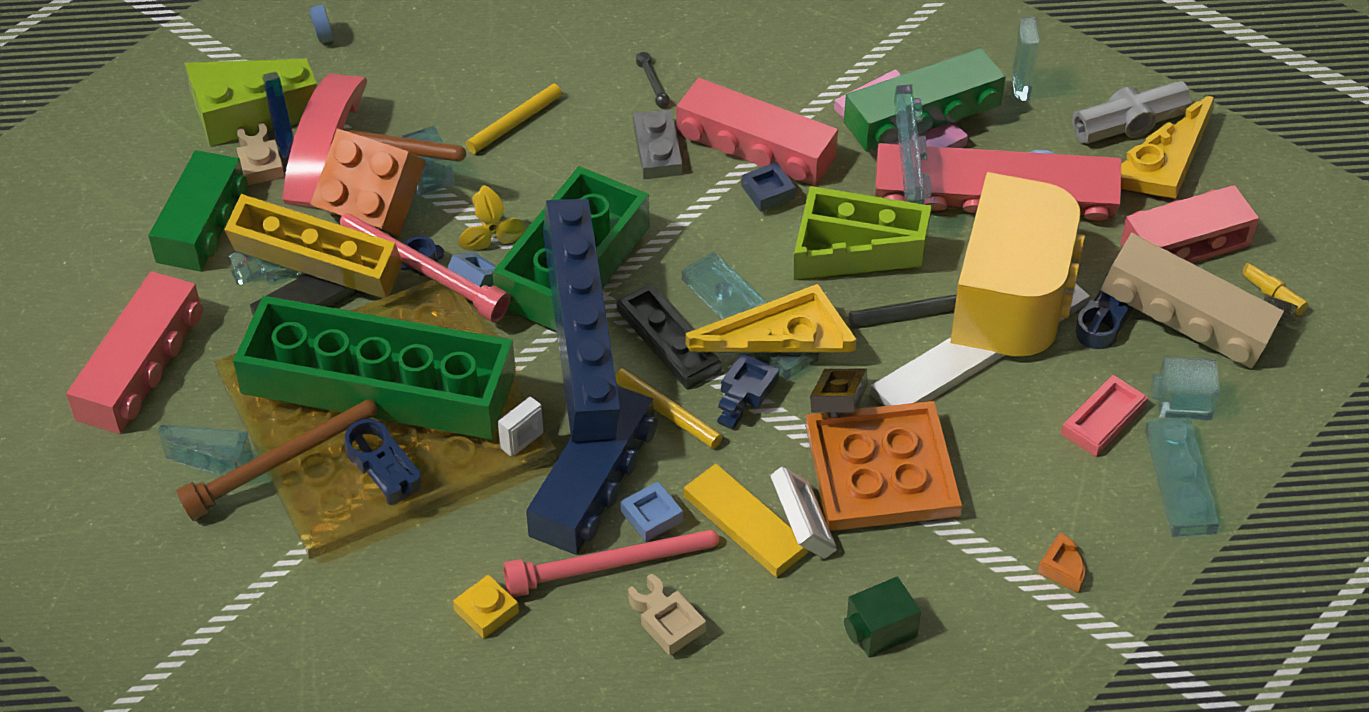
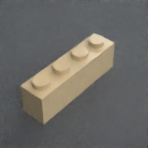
M1132 232L1112 264L1100 289L1116 300L1130 305L1151 316L1156 321L1174 328L1191 339L1220 352L1231 360L1239 362L1250 369L1253 368L1266 347L1284 312L1274 305Z

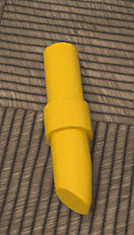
M1248 262L1244 265L1242 275L1260 288L1261 292L1267 297L1277 300L1298 316L1306 311L1309 303L1287 288L1284 282L1275 276H1270L1262 269Z

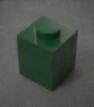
M896 576L849 596L844 626L850 640L854 644L860 643L867 656L872 657L918 637L921 610L900 578Z

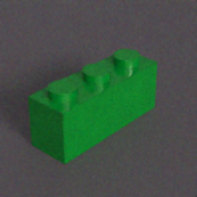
M198 150L193 152L148 235L155 263L202 271L208 258L214 256L218 246V239L224 227H226L240 195L246 194L248 180L243 175L240 158Z

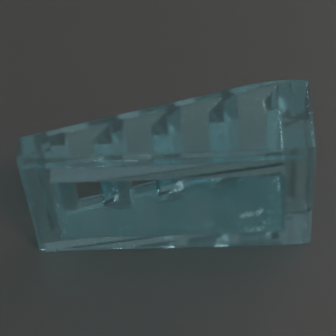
M160 425L158 431L167 459L218 476H223L254 459L249 437L245 431Z

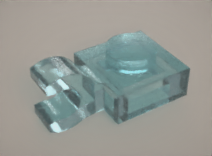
M237 251L229 255V260L234 268L231 270V274L237 285L246 284L261 276H265L269 284L303 273Z

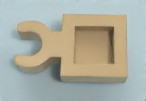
M259 123L260 132L255 136L246 135L243 127L238 128L237 131L241 146L236 148L238 158H240L243 175L247 177L248 185L284 178L276 141H269L267 127L264 123Z
M650 574L647 576V587L652 592L648 595L638 593L633 586L628 588V601L631 607L636 611L643 612L641 614V625L669 656L706 632V620L679 591L666 597L663 594V584L656 575Z

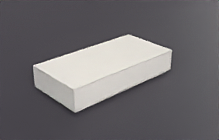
M780 467L770 476L796 540L800 546L825 559L836 551V544L810 483L791 470Z

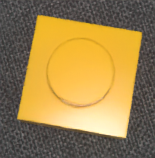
M489 574L453 600L454 611L483 639L519 613L518 602Z

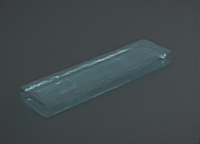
M715 252L710 253L682 270V281L722 319L768 303ZM757 352L771 366L780 369L779 374L785 380L819 360V352Z

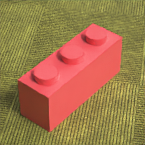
M1232 185L1126 216L1120 244L1123 247L1132 232L1190 263H1195L1251 246L1259 217L1237 187Z

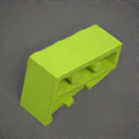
M307 58L184 63L191 94L210 147L238 140L237 131L240 127L244 128L246 135L253 136L260 132L259 123H264L267 131L298 124L312 94L317 88V82Z
M810 186L794 251V280L922 267L929 234L932 206Z

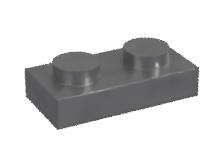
M671 109L633 113V127L643 179L683 175L682 159Z

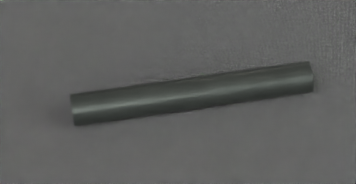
M957 294L850 311L849 320L852 328L953 312L955 311Z

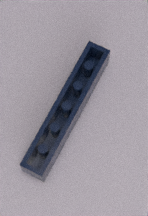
M546 200L543 236L571 441L616 439L620 403L589 200Z

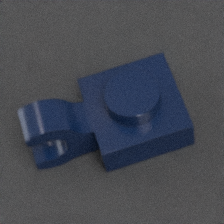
M742 353L721 380V392L725 395L720 400L718 408L724 411L717 419V423L734 429L740 421L747 404L759 408L779 381L780 369Z

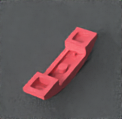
M329 73L315 89L303 112L292 144L284 182L282 199L284 204L316 208L310 205L335 132L337 128L343 130L349 112H357L367 85L366 77Z

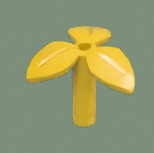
M483 185L479 192L475 193L472 197L475 215L481 220L482 226L467 228L460 235L458 245L467 250L485 249L491 243L492 234H496L502 244L517 241L526 231V225L514 217L500 222L499 220L505 209L503 202L491 188Z

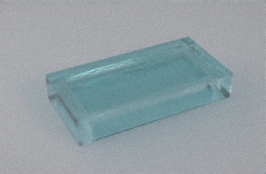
M1022 17L1019 24L1012 71L1014 95L1017 100H1030L1039 48L1036 17Z

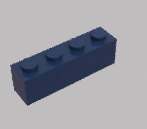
M617 386L620 415L616 439L572 442L571 439L569 440L526 510L528 536L530 538L575 555L578 554L586 540L591 541L594 538L600 524V515L605 507L611 508L619 493V483L625 474L630 475L634 471L641 446L644 442L649 443L655 435L658 419L654 418L653 398Z

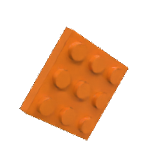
M935 401L856 409L855 413H850L848 416L841 418H829L824 416V413L806 415V432L825 520L830 531L961 516L962 503Z

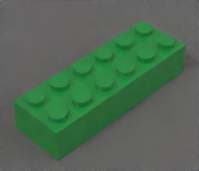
M262 296L233 359L240 392L244 395L337 412H344L365 400H373L378 406V411L371 418L491 440L493 439L516 374L513 339Z

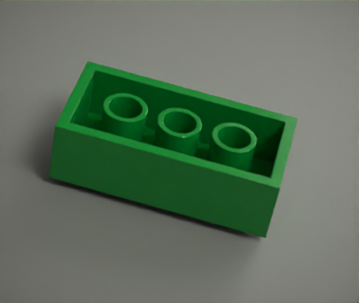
M578 166L551 200H589L603 289L650 228L649 194ZM544 207L492 271L493 284L511 295V301L507 310L556 331L543 236Z

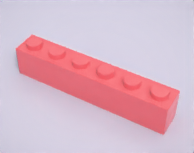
M879 143L875 196L931 205V210L934 211L944 210L947 206L963 207V210L966 212L976 213L986 173L990 172L1056 185L1075 198L1080 208V215H1084L1088 220L1101 221L1108 219L1109 216L1114 217L1120 205L1122 158Z

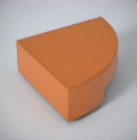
M1060 532L1040 562L1038 573L1079 593L1085 576V565L1076 550V544Z

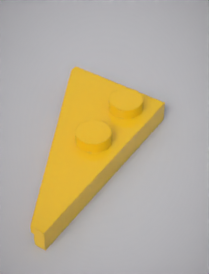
M1206 96L1201 101L1193 103L1186 109V117L1175 125L1170 122L1166 123L1148 136L1143 144L1127 152V160L1121 164V189L1176 198L1214 110V97Z
M818 284L686 333V346L690 352H853L856 350L857 341Z

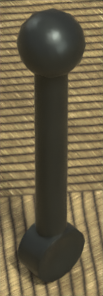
M647 52L638 53L636 55V64L644 68L656 94V105L660 108L667 107L670 104V97L663 93L650 66L651 55Z

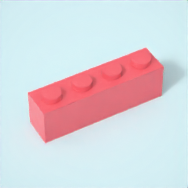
M699 77L676 106L678 135L752 162L760 167L777 162L788 177L815 187L836 158L837 128Z
M150 271L67 391L66 396L75 421L121 434L129 421L137 417L141 404L151 388H155L158 385L162 371L170 359L179 353L183 340L192 326H196L201 319L203 306L200 303L195 283Z

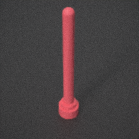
M344 214L340 218L341 226L395 242L403 263L471 300L473 307L477 309L478 315L492 323H496L506 313L511 301V295L495 285L480 287L352 214Z
M706 530L534 566L531 561L523 563L522 559L503 562L507 592L513 598L529 595V590L537 588V583L713 548L718 544L719 536L713 530Z

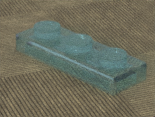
M912 84L896 85L894 107L904 199L906 202L924 204L925 199L931 198V182L929 174H922L921 160H927L925 135L918 136L916 123L923 120L921 98H914Z
M1191 417L1147 420L1145 433L1171 536L1216 534L1219 520Z

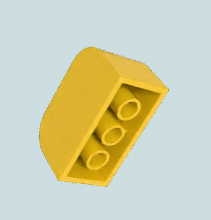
M990 172L986 173L958 283L950 343L1009 356H1030L1044 351L1054 342L1060 317L1069 319L1073 294L1065 292L1066 289L1075 290L1079 264L1072 263V259L1080 260L1085 235L1077 234L1080 208L1070 193L1050 183Z

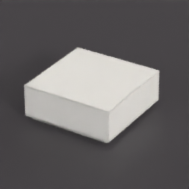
M531 396L498 421L500 446L509 456H515L543 434L541 404Z

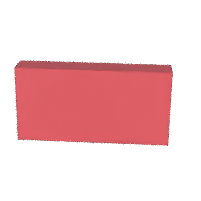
M1112 375L1062 425L1061 435L1097 457L1146 407L1148 396L1115 375Z

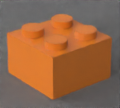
M337 128L310 205L342 217L344 214H352L380 231L399 237L426 161L409 151Z

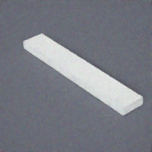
M1077 284L1075 285V290L1066 289L1065 293L1073 294L1070 316L1086 306L1090 296ZM951 338L872 384L870 394L882 406L931 401L1005 355L950 343Z

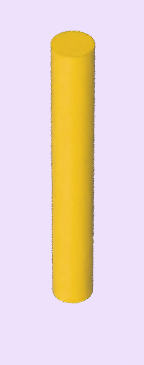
M551 84L465 142L467 149L472 154H476L562 96L561 89L558 85Z
M621 368L616 373V383L619 386L653 398L654 410L712 449H715L720 444L723 437L721 433L626 369Z

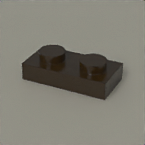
M867 368L824 369L810 395L811 413H824V416L829 418H841L848 416L850 413H855L868 385Z

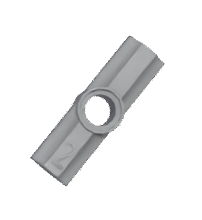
M1183 81L1169 83L1143 92H1138L1135 87H1124L1115 92L1106 103L1073 112L1072 124L1075 136L1081 144H1088L1124 132L1130 138H1139L1147 134L1155 126V123L1186 114V109L1192 105L1189 89Z

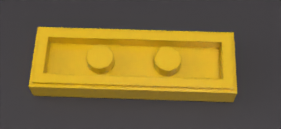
M716 463L683 487V497L776 578L809 552V550L798 544L794 532L789 525Z

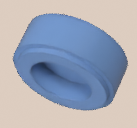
M324 4L311 7L310 14L319 42L323 44L335 40Z

